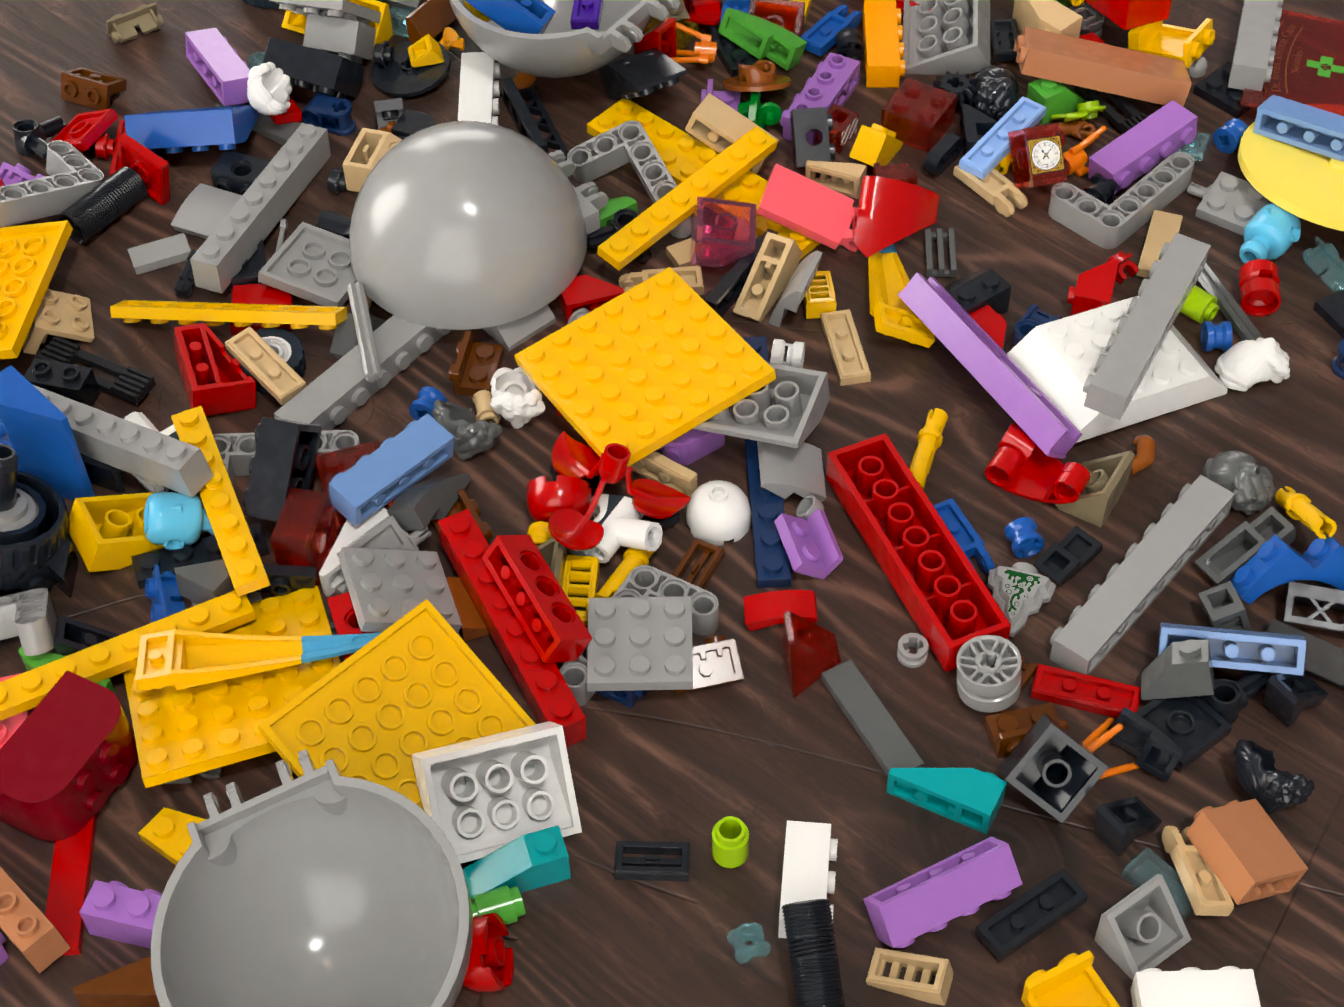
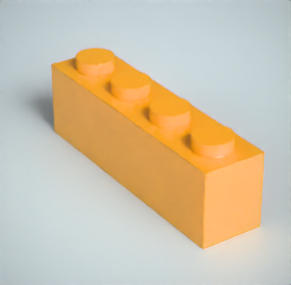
M863 0L862 23L866 88H899L900 76H905V60H900L904 57L901 8H896V0Z

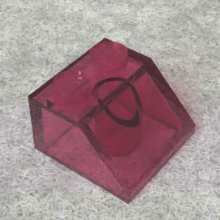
M697 197L692 218L691 264L721 268L755 252L756 204Z

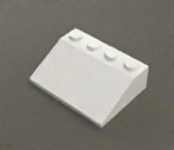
M548 721L411 754L424 811L432 817L445 833L456 852L460 864L483 858L522 835L559 825L562 837L582 832L562 725Z

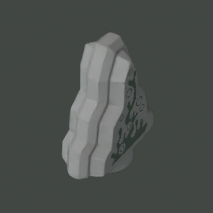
M1024 562L1015 563L1012 567L998 566L995 569L989 570L987 587L993 591L992 597L1011 624L1010 637H1014L1025 627L1029 615L1039 613L1042 604L1051 601L1056 585L1048 577L1038 574V570L1033 565Z

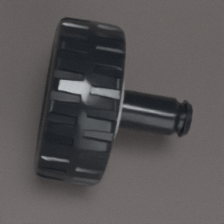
M0 444V590H12L19 588L17 582L22 577L30 576L39 567L44 566L58 551L57 547H60L63 541L67 539L68 509L61 494L51 484L33 474L18 470V454L14 448L5 444Z

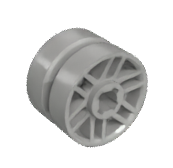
M996 635L977 636L962 645L956 659L957 691L959 697L967 706L980 712L992 713L1007 709L1016 702L1021 692L1022 665L1021 655L1017 647L1009 640Z

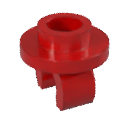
M1120 251L1107 259V261L1119 260L1115 279L1119 284L1127 279L1123 269L1128 272L1130 277L1139 272L1137 265L1129 260L1133 257L1131 252L1124 254L1123 251Z

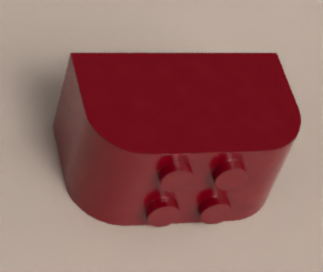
M68 670L64 673L0 749L1 821L40 840L59 841L81 831L95 813L102 810L107 798L118 785L125 781L138 757L134 732L114 692Z

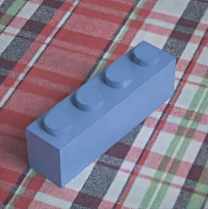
M1277 95L1270 96L1258 106L1253 133L1344 162V116Z
M428 413L418 421L413 420L406 426L405 430L394 438L389 437L380 448L370 455L362 456L349 470L335 475L329 483V503L357 527L453 457L455 437Z
M1160 623L1157 657L1172 642L1208 639L1213 667L1301 676L1304 674L1307 640L1303 636Z

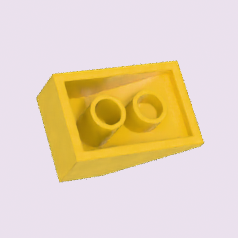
M155 492L75 498L68 518V532L89 572L120 570L133 564L131 556L164 548V545H156L149 542L144 532L146 500Z

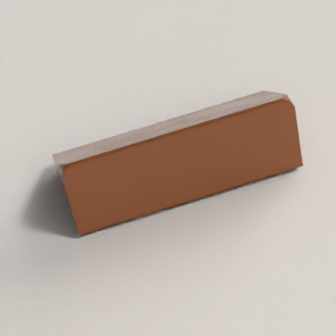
M446 577L462 623L460 632L464 642L490 635L460 578Z

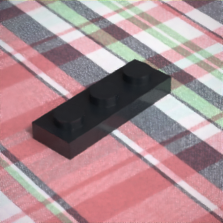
M1062 868L978 925L975 934L1001 962L1085 904L1088 894Z

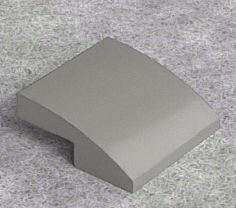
M200 183L185 199L176 213L171 226L176 231L207 239L242 195Z
M815 251L796 267L769 319V324L779 328L788 310L797 312L817 273L822 252Z
M757 441L761 487L784 499L793 493L803 498L813 495L821 502L827 499L820 448L803 442L799 448Z

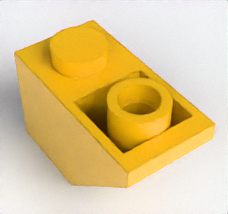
M875 123L872 124L871 128L861 125L849 157L883 170L900 150L903 142L895 138L896 132Z

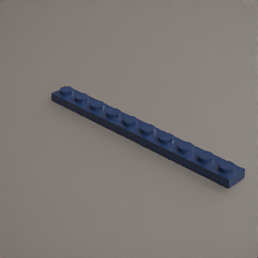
M766 336L742 337L766 362H769ZM744 439L757 588L791 587L789 558L774 523L782 513L784 514L783 498L761 487L757 441Z

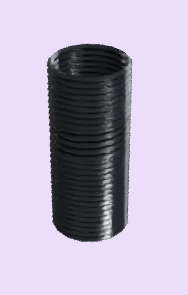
M123 166L60 213L59 221L68 220L73 228L70 238L77 243L84 244L147 196L146 184L136 171L130 167Z
M829 899L800 901L785 904L781 907L783 909L782 913H784L786 943L789 944L787 948H789L788 953H790L789 957L791 958L789 963L791 964V975L794 980L792 983H794L793 987L795 988L796 1007H846L845 998H843L845 996L842 990L843 986H841L843 983L840 978L842 976L839 970L840 963L837 958L839 955H837L838 951L835 950L837 948L835 945L836 937L832 936L835 934V931H833L834 924L832 923L833 919H831L833 916L830 911L831 904Z

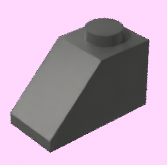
M1208 639L1172 642L1141 672L1142 700L1214 695V671Z

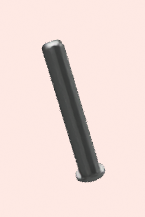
M1206 261L1204 269L1198 278L1206 292L1218 298L1217 305H1219V309L1226 319L1231 322L1232 327L1243 341L1256 340L1262 337V334Z

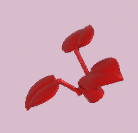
M565 431L560 434L554 444L551 462L554 469L560 475L577 477L579 479L585 476L589 479L598 475L601 477L585 516L572 509H559L551 514L549 518L548 529L555 541H559L561 545L567 548L588 550L596 547L602 541L604 535L603 526L589 519L592 517L606 482L614 484L625 476L627 493L634 496L632 500L634 508L642 514L656 519L673 516L689 503L691 497L654 480L641 478L635 479L632 482L631 473L633 468L628 466L631 453L624 445L618 443L608 444L600 458L592 448L574 440Z

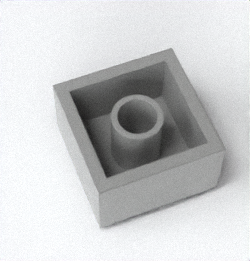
M307 14L303 46L342 56L362 64L363 60L372 61L377 29L359 21Z

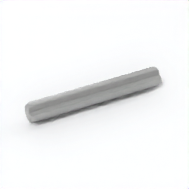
M357 281L356 283H350L347 286L363 371L368 382L379 381L382 378V372L363 284Z

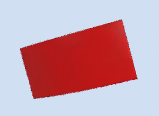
M779 590L743 597L745 625L749 631L780 623L783 624L786 630L818 622L817 601L814 591Z

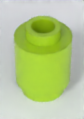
M1194 285L1180 312L1200 324L1203 321H1212L1219 310V305H1217L1218 298Z
M733 816L724 817L715 824L712 830V856L716 863L722 867H739L747 860L749 855V830L739 818Z

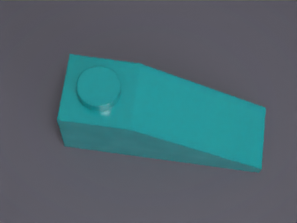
M891 768L888 773L886 793L987 835L1003 802L1007 782L999 779L993 773L982 772L975 768Z
M559 825L522 835L463 869L471 896V904H474L472 896L505 885L508 888L518 886L520 893L571 879L569 856Z

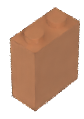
M1256 798L1242 802L1234 800L1225 806L1216 808L1207 806L1195 814L1194 823L1185 833L1237 905L1289 892L1309 869Z

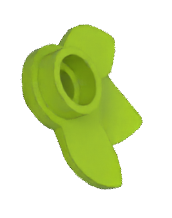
M1099 100L1076 104V112L1051 115V118H1064L1065 122L1080 118L1081 120L1098 118V112L1106 109V105L1100 106Z

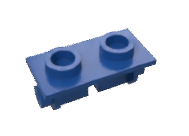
M154 565L151 578H147L145 581V596L151 599L152 604L150 608L151 623L185 610L184 601H181L183 596L179 594L176 575L171 571L160 574L159 566Z

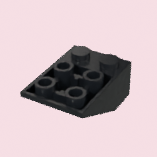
M657 48L640 52L599 68L609 99L619 97V100L622 98L633 99L651 94L657 89L679 83V77L688 74L685 68Z

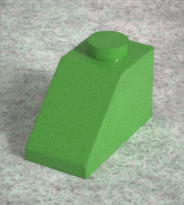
M1040 78L1028 84L1027 98L1047 107L1046 115L1039 121L1041 125L1054 120L1051 118V115L1073 112L1077 110L1076 104L1087 102L1065 83Z

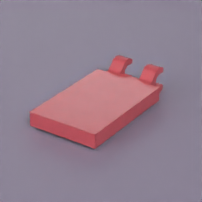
M776 163L770 173L756 213L834 250L840 244L849 251H857V248L853 245L855 234L852 232V229H849L850 225H853L854 214L857 208L852 207L854 200Z

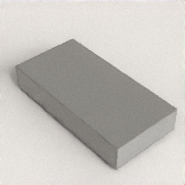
M184 233L127 249L136 275L187 261L191 251Z

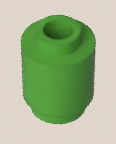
M505 885L472 896L474 904H471L473 917L497 913L503 919L505 925L517 922L518 917L526 915L518 886L508 888Z

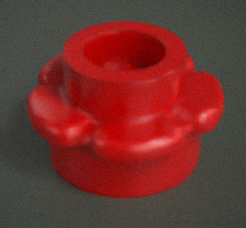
M108 133L100 136L95 141L96 157L104 158L106 161L109 160V156L113 155L115 139H110Z

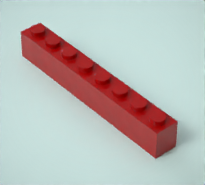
M466 509L439 520L440 543L538 723L551 721L562 725L566 748L587 739L586 717L556 663H543L482 560L490 546L470 510Z

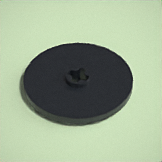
M406 40L392 45L395 52L394 62L388 63L387 68H384L382 65H376L375 62L372 65L371 78L375 88L382 94L395 98L414 97L432 90L449 73L451 60L446 48L438 43L442 50L443 63L414 68L411 65L407 50L414 43Z

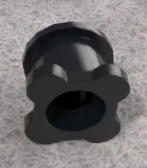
M1095 173L1090 178L1092 184L1083 189V191L1105 204H1112L1116 200L1114 192L1118 185L1113 179L1108 180Z

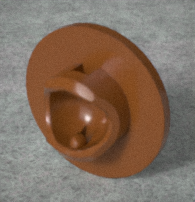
M758 60L752 66L739 64L738 76L725 79L723 81V88L740 92L772 91L791 86L792 81L788 76L776 75L775 64L772 61Z

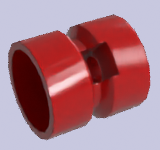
M1256 259L1245 263L1240 268L1238 274L1242 309L1246 314L1256 317L1268 316L1276 312L1282 302L1278 267L1266 259Z

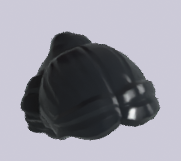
M994 65L986 66L976 74L974 80L979 84L978 92L973 98L976 110L998 122L1018 102L1019 84L1017 78L1010 70Z
M1244 739L1236 743L1233 754L1235 756V773L1238 782L1246 793L1254 797V799L1256 798L1267 814L1307 801L1315 789L1313 780L1307 779L1303 774L1292 775L1288 771L1277 770L1274 766L1275 758L1273 757V751L1262 748L1254 741Z

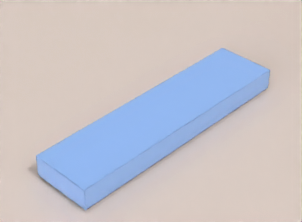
M1022 96L959 161V168L983 180L1046 115L1047 107Z

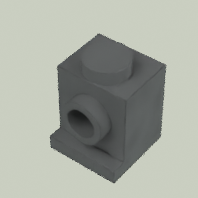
M1231 581L1198 593L1203 611L1211 627L1252 631L1246 609Z

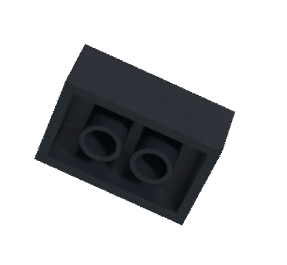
M269 37L263 63L272 62L276 68L282 69L283 74L290 77L291 86H299L315 93H324L339 99H346L347 96L357 99L365 71V66L342 56Z
M262 417L261 423L257 425L255 430L257 446L255 455L252 456L249 463V473L251 474L249 488L245 490L243 495L244 515L280 523L305 522L322 426L287 419Z

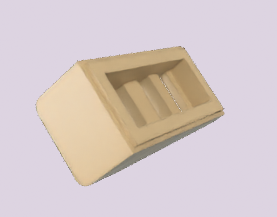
M807 160L805 165L806 178L847 197L859 199L862 177L866 176V165ZM816 172L820 173V178H816Z
M875 947L866 983L869 986L913 999L945 1006L953 979V969L949 959ZM886 962L892 963L889 977L883 976ZM902 966L907 967L904 980L899 979ZM917 971L922 972L920 982H914ZM933 975L936 976L934 985L931 984Z

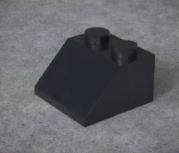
M993 269L968 273L943 287L968 314L986 305H989L997 314L1002 315L1008 312L1012 286Z
M1045 712L999 767L1007 782L1061 823L1066 820L1109 768L1106 763L1078 738Z

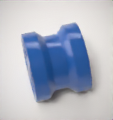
M1232 118L1214 132L1213 142L1221 152L1226 154L1233 153L1238 149L1241 138L1248 127L1242 120Z
M1203 321L1200 333L1203 352H1211L1214 348L1227 351L1232 347L1233 332L1230 321H1221L1219 324Z
M424 386L418 392L417 399L411 403L409 413L417 421L427 413L434 418L432 409L434 408L435 400L447 402V398L438 389Z
M1031 517L1018 518L1009 523L1005 528L1004 534L1007 540L1012 543L1011 549L1017 558L1032 557L1039 553L1045 545V541L1042 535L1037 532L1038 527Z

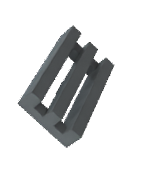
M925 228L926 277H956L957 264L954 228H948V233H943L942 228H937L936 233L931 232V228ZM931 241H937L938 269H933ZM943 241H948L949 270H945Z

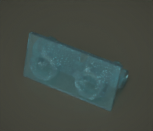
M1317 236L1315 238L1317 247L1304 251L1302 254L1303 262L1317 276L1327 269L1328 271L1320 276L1321 280L1336 293L1344 289V262L1339 258L1338 251L1331 243L1325 244Z

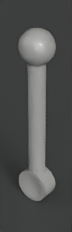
M280 219L276 251L283 244L285 231L288 229L287 219Z

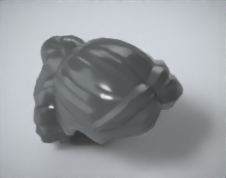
M435 400L434 408L432 409L434 419L455 437L454 451L460 460L468 461L473 455L487 451L496 445L498 437L503 432L500 425L494 422L488 423L485 420L474 422L472 408H464L450 401Z
M1242 451L1221 452L1216 457L1209 458L1203 466L1201 473L1202 476L1233 492L1235 495L1231 506L1234 510L1243 511L1245 515H1252L1257 510L1261 512L1274 497L1276 488L1272 481V473L1268 468L1260 466L1253 456Z

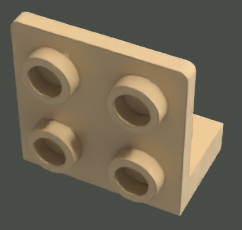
M47 288L23 344V352L36 354L40 344L46 342L48 334L92 343L94 340V329L90 299Z

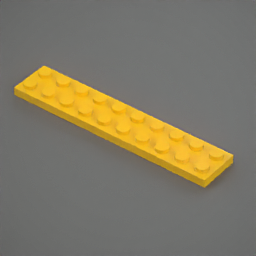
M622 98L587 123V133L596 137L630 120L639 122L677 186L720 154L708 145L625 98ZM750 170L706 203V205L734 222L744 218L759 237L769 228L778 232L780 236L795 240L803 253L801 259L820 244L756 213L767 180Z

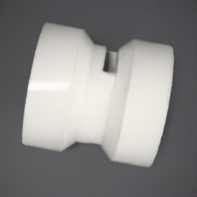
M774 339L770 363L803 368L805 342L795 341L793 344H790L782 339Z

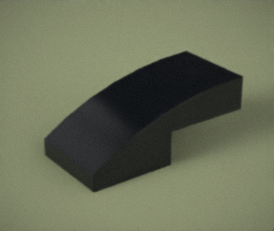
M1076 525L1059 544L1054 542L1037 559L1033 566L1039 573L1048 577L1050 581L1057 586H1061L1085 568L1103 550V545Z
M1124 707L1114 726L1119 723L1122 724L1123 729L1114 735L1109 742L1138 757L1134 763L1135 765L1167 782L1183 751L1153 724Z

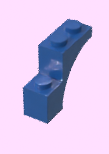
M1274 534L1269 541L1260 546L1258 552L1245 566L1236 571L1230 581L1240 598L1249 605L1263 593L1289 581H1321L1343 591L1344 545L1333 536L1328 537L1325 534L1327 539L1318 538L1314 540L1308 550L1301 555L1278 535Z

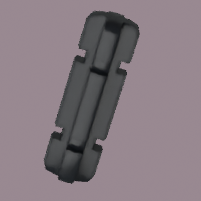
M194 249L189 252L187 261L179 275V280L174 287L175 295L178 298H189L195 286L190 261L196 252Z

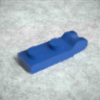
M844 4L828 12L800 37L807 41L805 50L821 57L835 45V36L840 30L856 28L862 19V13L855 10L847 16L849 7Z
M953 498L933 505L966 557L975 555L978 566L984 573L989 574V570L995 567L993 559H991V556H989V553L984 548V542Z

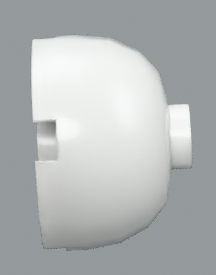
M714 480L700 485L691 494V499L686 509V521L694 538L715 546H723L724 541L734 539V542L739 541L748 532L751 524L749 500L737 485L728 481Z

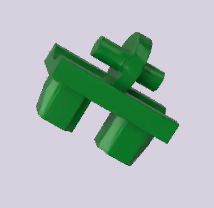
M751 92L750 101L738 104V112L764 130H766L767 125L777 124L782 117L780 106L773 102L762 104L760 102L761 93Z

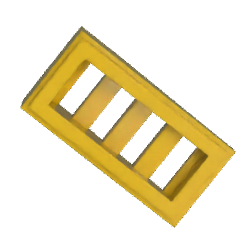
M817 271L803 298L806 319L820 318V313L836 311V296L830 271Z
M567 555L562 589L573 607L586 608V611L576 610L584 625L588 626V598H593L598 590L600 577L599 558L594 556ZM572 582L589 583V585L572 584ZM570 595L588 596V598L570 597Z

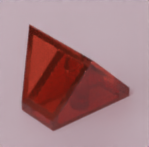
M790 611L784 614L783 647L794 699L821 678L822 672L836 666L841 662L834 633Z

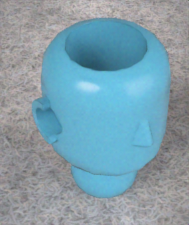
M1273 203L1262 207L1244 229V243L1239 250L1243 263L1245 264L1256 259H1277L1285 254L1290 246L1300 238L1301 221L1299 217Z
M162 491L155 492L147 498L144 509V532L149 542L156 545H164V548L168 550H179L186 545L196 543L200 538L201 532H209L211 535H214L206 510L202 508L201 500L196 495L191 498L179 492Z

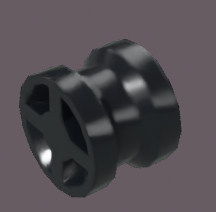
M845 28L837 33L835 36L837 54L858 61L864 54V45L860 31L855 28Z

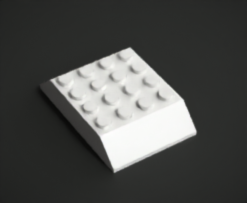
M1133 297L1036 326L1007 353L1017 366L1083 434L1077 442L1225 395L1228 389L1175 326L1172 325L1121 420L1085 407L1084 403L1087 393L1082 391L1085 381L1090 373L1096 374L1094 372L1096 362L1100 354H1107L1105 349L1111 335H1118L1116 330L1122 316H1129L1127 311Z

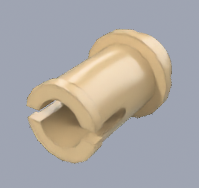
M481 390L474 394L472 400L477 412L475 420L476 422L485 420L488 423L494 422L498 424L501 416L495 413L490 406L492 394L487 390Z

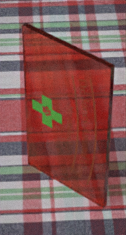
M1282 10L1270 82H1264L1262 91L1244 88L1240 105L1258 109V106L1270 96L1277 95L1344 116V21Z

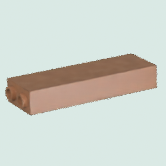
M1027 26L1024 27L1022 35L1016 37L1014 51L1017 52L1016 63H1019L1021 74L1161 105H1166L1174 100L1183 107L1192 86L1184 61Z

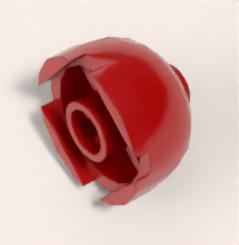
M557 475L556 481L546 482V476L537 477L530 480L527 484L526 498L528 511L536 522H548L551 514L559 509H572L585 516L591 503L592 489H589L588 482L577 477Z
M497 913L473 917L472 950L463 985L475 992H492L507 989L505 986L511 985L513 981V948L505 949L503 936H508L509 933L503 919Z

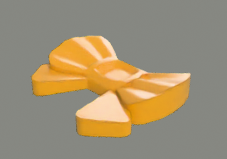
M445 27L443 37L438 43L443 45L448 52L450 47L464 50L465 40L460 38L453 28Z

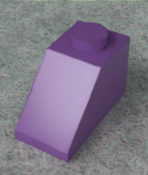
M691 429L659 448L656 452L681 465H689L725 445V435Z

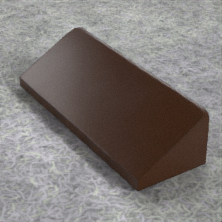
M426 0L405 18L408 38L411 43L417 42L428 34L434 39L456 19L449 0Z

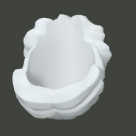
M272 62L252 67L247 81V97L250 105L263 115L271 116L286 113L291 105L289 95L293 90L290 85V77L283 74V70L276 68Z
M1259 337L1256 340L1238 342L1218 358L1214 371L1219 374V379L1226 388L1246 392L1248 388L1261 381L1272 380V382L1278 384L1283 379L1289 378L1290 357L1280 348V344L1273 337Z
M506 367L497 369L490 382L492 386L490 406L495 413L501 414L505 420L509 421L513 428L519 429L533 417L539 416L544 412L545 404L542 401V393L520 367L514 370Z

